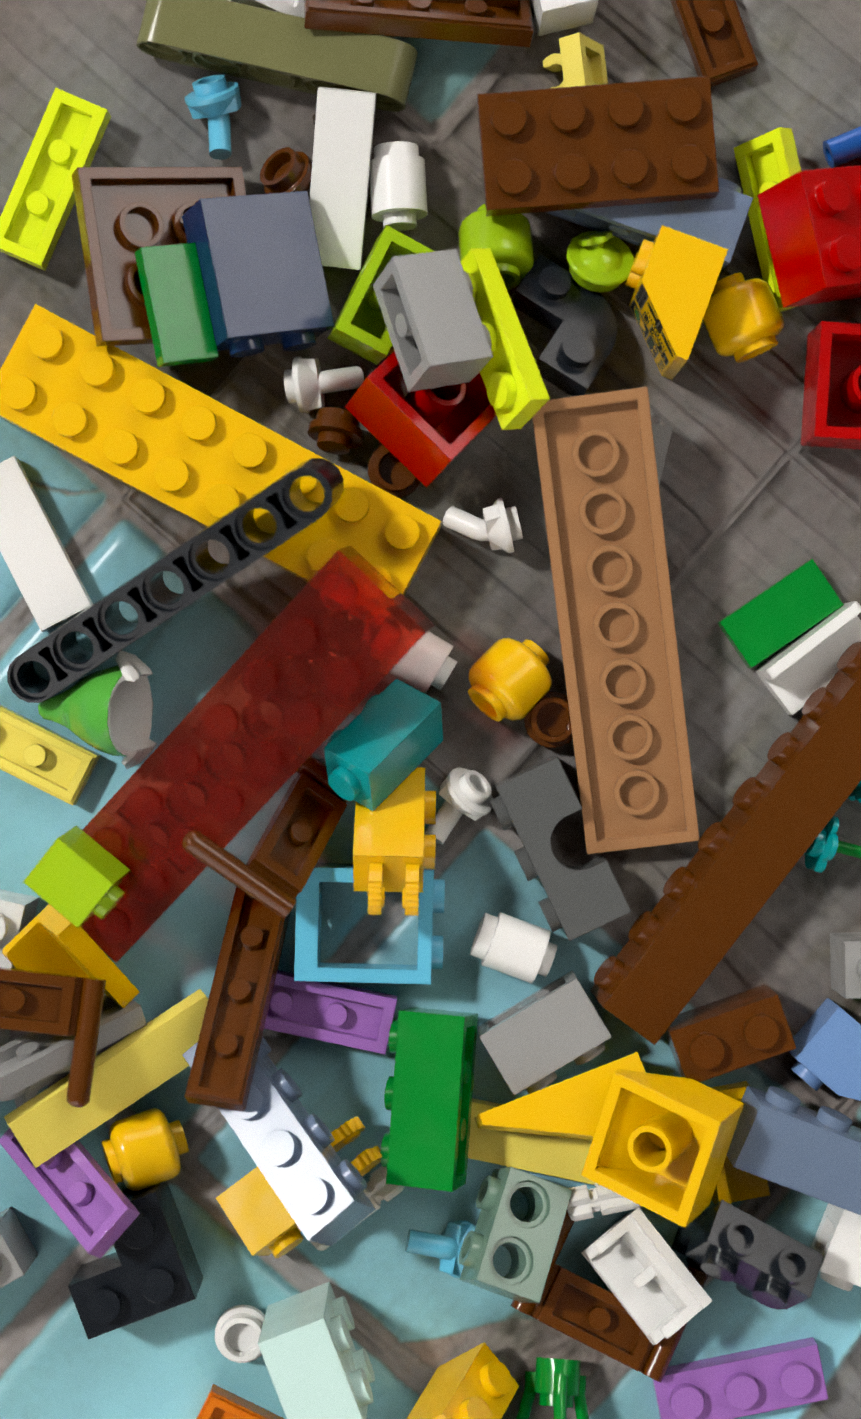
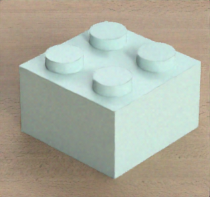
M330 1282L267 1306L258 1346L287 1419H367L368 1404L373 1403V1394L369 1383L375 1381V1376L369 1356L364 1348L356 1351L349 1333L350 1330L355 1329L350 1307L344 1296L335 1297Z

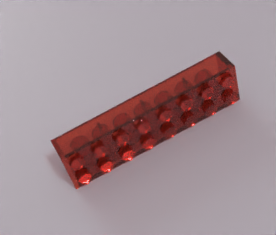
M351 545L336 551L83 829L86 834L130 869L118 885L125 894L103 920L94 914L81 925L94 942L116 963L141 940L208 868V866L183 849L182 840L189 831L197 830L226 849L435 626Z

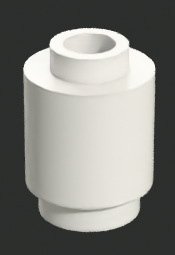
M392 141L375 146L369 177L372 219L383 222V228L388 225L397 231L414 229L417 227V220L423 219L428 215L425 159L419 156L418 145L412 142Z
M394 616L385 627L370 653L371 656L381 661L380 668L424 694L430 685L441 690L457 664L456 660L448 656L454 647L453 645L409 619L403 623Z
M501 912L497 917L484 913L477 929L470 955L482 959V966L532 984L537 974L545 977L548 975L555 958L557 945L549 942L551 931Z

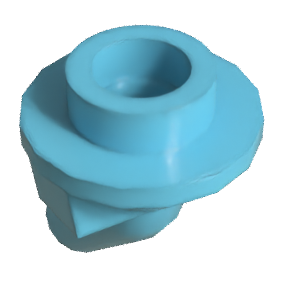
M223 74L198 79L192 83L194 91L185 96V103L193 119H208L210 157L218 160L227 159L232 155L229 113L238 111L242 106L239 84L236 82H226L225 75Z
M469 1221L448 1222L441 1235L409 1229L405 1252L439 1258V1271L448 1273L455 1278H460L464 1265L459 1263L460 1250L466 1235L470 1231H475L476 1225Z

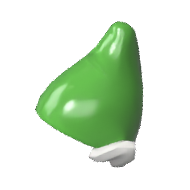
M119 651L115 659L118 665L96 671L82 678L70 689L40 702L38 712L43 719L54 721L68 728L77 737L97 750L112 756H124L121 763L127 770L141 763L157 745L156 742L149 739L152 727L153 698L147 676L152 675L153 672L135 654Z

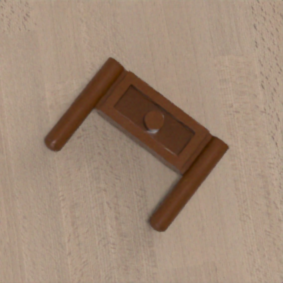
M256 720L248 728V737L296 771L298 775L290 784L249 860L245 864L197 830L189 831L184 836L182 847L186 852L278 916L285 918L293 909L297 895L302 892L344 813L348 801L338 796L329 786L326 765L263 720Z
M0 967V1029L75 1036L66 1100L73 1107L81 1108L86 1106L90 1101L106 980Z
M567 1210L540 1303H520L513 1300L511 1306L661 1383L687 1323L668 1339L663 1338L656 1345H652L612 1292L555 1264L575 1222L571 1220ZM689 1264L687 1269L703 1288L709 1275Z

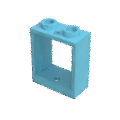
M317 862L302 892L296 897L294 981L431 985V969H443V936L432 935L433 913H444L445 879H434V869H423V892H419L417 965L320 962L322 882L354 883L353 863Z

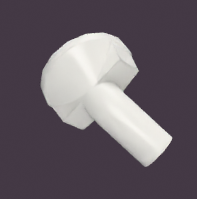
M294 357L292 369L284 371V388L287 400L290 404L297 403L300 412L303 414L309 413L310 410L324 407L325 393L357 389L364 382V373L359 366L321 371L318 358Z
M502 498L496 499L492 506L483 508L484 519L455 506H451L446 511L443 518V525L473 540L489 541L492 551L503 549L507 553L515 552L513 541L523 539L516 506L505 508Z
M460 767L453 769L440 786L439 795L445 801L436 813V825H429L424 833L436 835V842L443 844L462 814L475 821L487 815L492 809L490 800L493 799L491 795L492 789L487 779L474 770Z

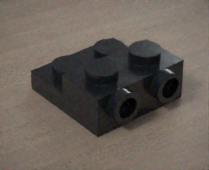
M724 1200L719 1201L702 1212L686 1228L679 1227L671 1249L686 1256L687 1262L695 1269L705 1272L715 1279L736 1283V1289L740 1293L758 1301L764 1306L785 1310L811 1297L824 1257L823 1254Z

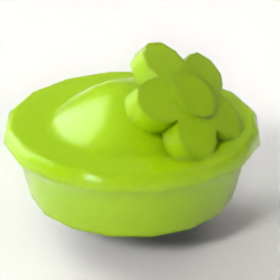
M612 231L583 232L574 237L567 247L566 259L569 263V271L572 278L580 286L590 291L608 292L617 288L628 279L634 257L630 248L621 239L613 236Z

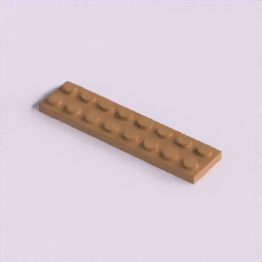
M648 387L548 400L532 419L587 854L700 841Z

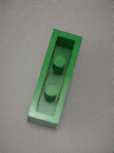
M413 1007L399 1010L398 1019L392 1021L389 1031V1050L391 1053H395L394 1076H389L384 1094L386 1110H391L390 1133L384 1134L380 1154L382 1155L380 1158L381 1166L387 1168L386 1184L453 1192L466 1184L478 1013Z

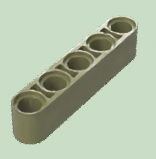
M146 0L136 45L142 52L165 61L317 95L318 87L377 93L375 109L390 112H399L406 108L418 55L417 50L413 46L394 38L376 34L304 28L303 17L228 0Z

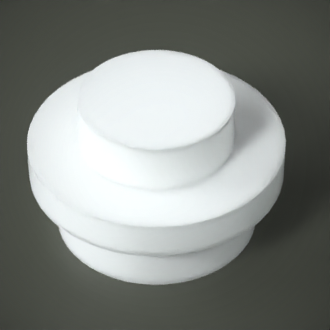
M236 1305L226 1310L219 1318L215 1328V1343L221 1354L237 1363L252 1362L262 1356L258 1340L265 1314L250 1305Z

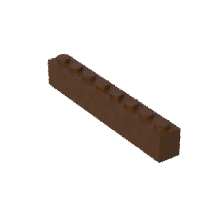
M856 642L845 650L837 663L839 670L828 685L817 689L811 694L802 708L803 717L791 732H786L776 739L768 751L767 758L769 760L756 777H750L741 784L734 794L732 800L734 805L721 822H715L706 829L698 842L699 850L686 867L682 866L671 874L663 888L664 896L651 912L646 911L636 919L628 934L629 941L618 955L607 958L597 970L594 977L595 984L590 990L603 1008L653 1045L666 1032L861 781V642Z

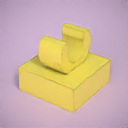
M580 32L559 38L560 53L551 54L543 60L544 68L552 72L563 71L564 80L562 83L551 88L608 84L604 46Z

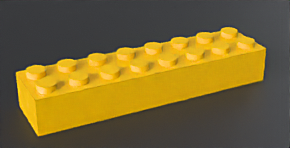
M37 304L34 305L0 369V418L204 527H208L302 462L311 458H323L116 346L96 347L95 335ZM334 464L340 470L344 479V490L338 502L320 519L262 556V558L388 624L441 528V521ZM302 476L300 480L302 494L310 501L323 502L324 489L322 484L311 476ZM255 508L254 521L256 526L266 533H275L277 526L274 516L265 509Z

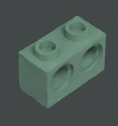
M514 1167L494 1169L492 1176L488 1175L483 1180L477 1195L476 1207L481 1209L475 1231H470L466 1235L460 1250L459 1263L464 1265L460 1280L520 1303H540L572 1190ZM516 1190L525 1196L528 1203L527 1214L521 1221L513 1215L510 1207L511 1197ZM501 1245L509 1251L511 1256V1268L504 1277L497 1273L493 1264L495 1251Z

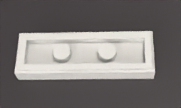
M318 87L309 202L322 266L361 270L377 96V93Z
M12 456L1 462L0 552L40 630L46 632L75 617L93 603L19 459Z

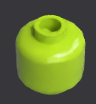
M483 204L477 211L471 213L462 221L458 232L460 261L463 260L471 248H491L507 291L518 286L527 272L532 269L534 263L532 230L528 218L523 214L486 217L485 204Z

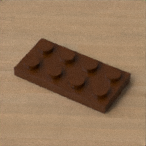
M710 76L477 94L486 217L716 198L719 193Z

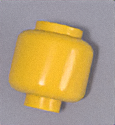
M742 273L732 274L716 282L713 296L710 298L703 318L715 351L721 356H734L737 363L755 358L777 346L776 336L779 335L784 326V318L768 282L756 278L745 280Z
M511 638L497 640L469 670L468 679L471 684V688L468 690L469 697L479 710L492 720L497 722L502 721L504 718L510 721L521 720L550 690L552 679L546 667L549 664L547 654L540 646L529 639H525L522 643Z
M157 1108L115 1121L109 1128V1139L101 1141L113 1182L115 1184L123 1182L130 1191H139L176 1177L181 1169L179 1155L189 1152L180 1121L176 1120L169 1123L165 1114Z

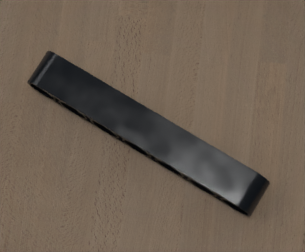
M311 458L287 472L16 657L9 665L7 671V680L12 692L19 699L28 703H40L49 699L320 519L341 498L344 490V479L340 470L328 460ZM302 476H311L322 484L324 489L323 502L310 501L302 494L300 489ZM255 508L265 509L274 516L277 526L275 533H266L256 526L254 521ZM209 540L221 542L227 548L230 558L229 564H222L211 557L208 551ZM164 571L175 573L181 579L183 594L172 592L165 585L163 580ZM119 602H126L136 610L138 623L127 621L122 616L119 610ZM76 631L86 634L91 639L94 652L84 650L78 644ZM33 661H37L47 668L50 680H45L36 673Z

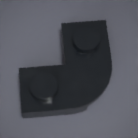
M540 254L534 262L532 269L527 272L516 288L511 301L516 309L555 332L536 362L541 377L572 397L581 396L586 393L615 345L617 338L616 319L610 305L599 292L590 291L580 286L572 278L570 272Z

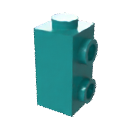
M395 679L380 694L372 696L365 704L363 711L344 729L337 730L324 747L329 786L341 798L347 801L354 800L374 811L443 741L441 702L398 679Z

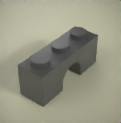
M552 756L494 784L499 796L490 800L491 805L504 831L513 826L515 827L523 847L515 850L514 853L528 882L538 877L545 890L547 898L538 901L552 932L563 928L567 938L571 941L631 912L616 878L603 856H599L581 865H568L556 859L552 852L551 835L557 823L566 816L582 809L558 757Z

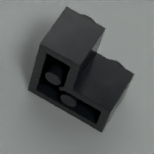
M167 1181L139 1191L122 1190L140 1214L113 1244L116 1252L80 1265L68 1285L88 1340L195 1300L204 1277Z

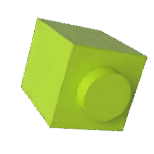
M76 825L56 839L23 883L78 928L94 914L101 920L109 914L125 894L118 885L130 869Z

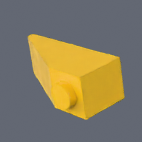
M635 1052L482 1112L474 1119L478 1129L593 1140L614 1072L618 1069L638 1072L646 1071L638 1052Z

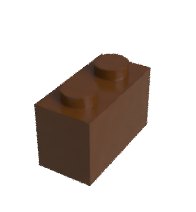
M766 984L680 1013L665 1032L680 1075L683 1078H691L698 1082L796 1049L778 994Z

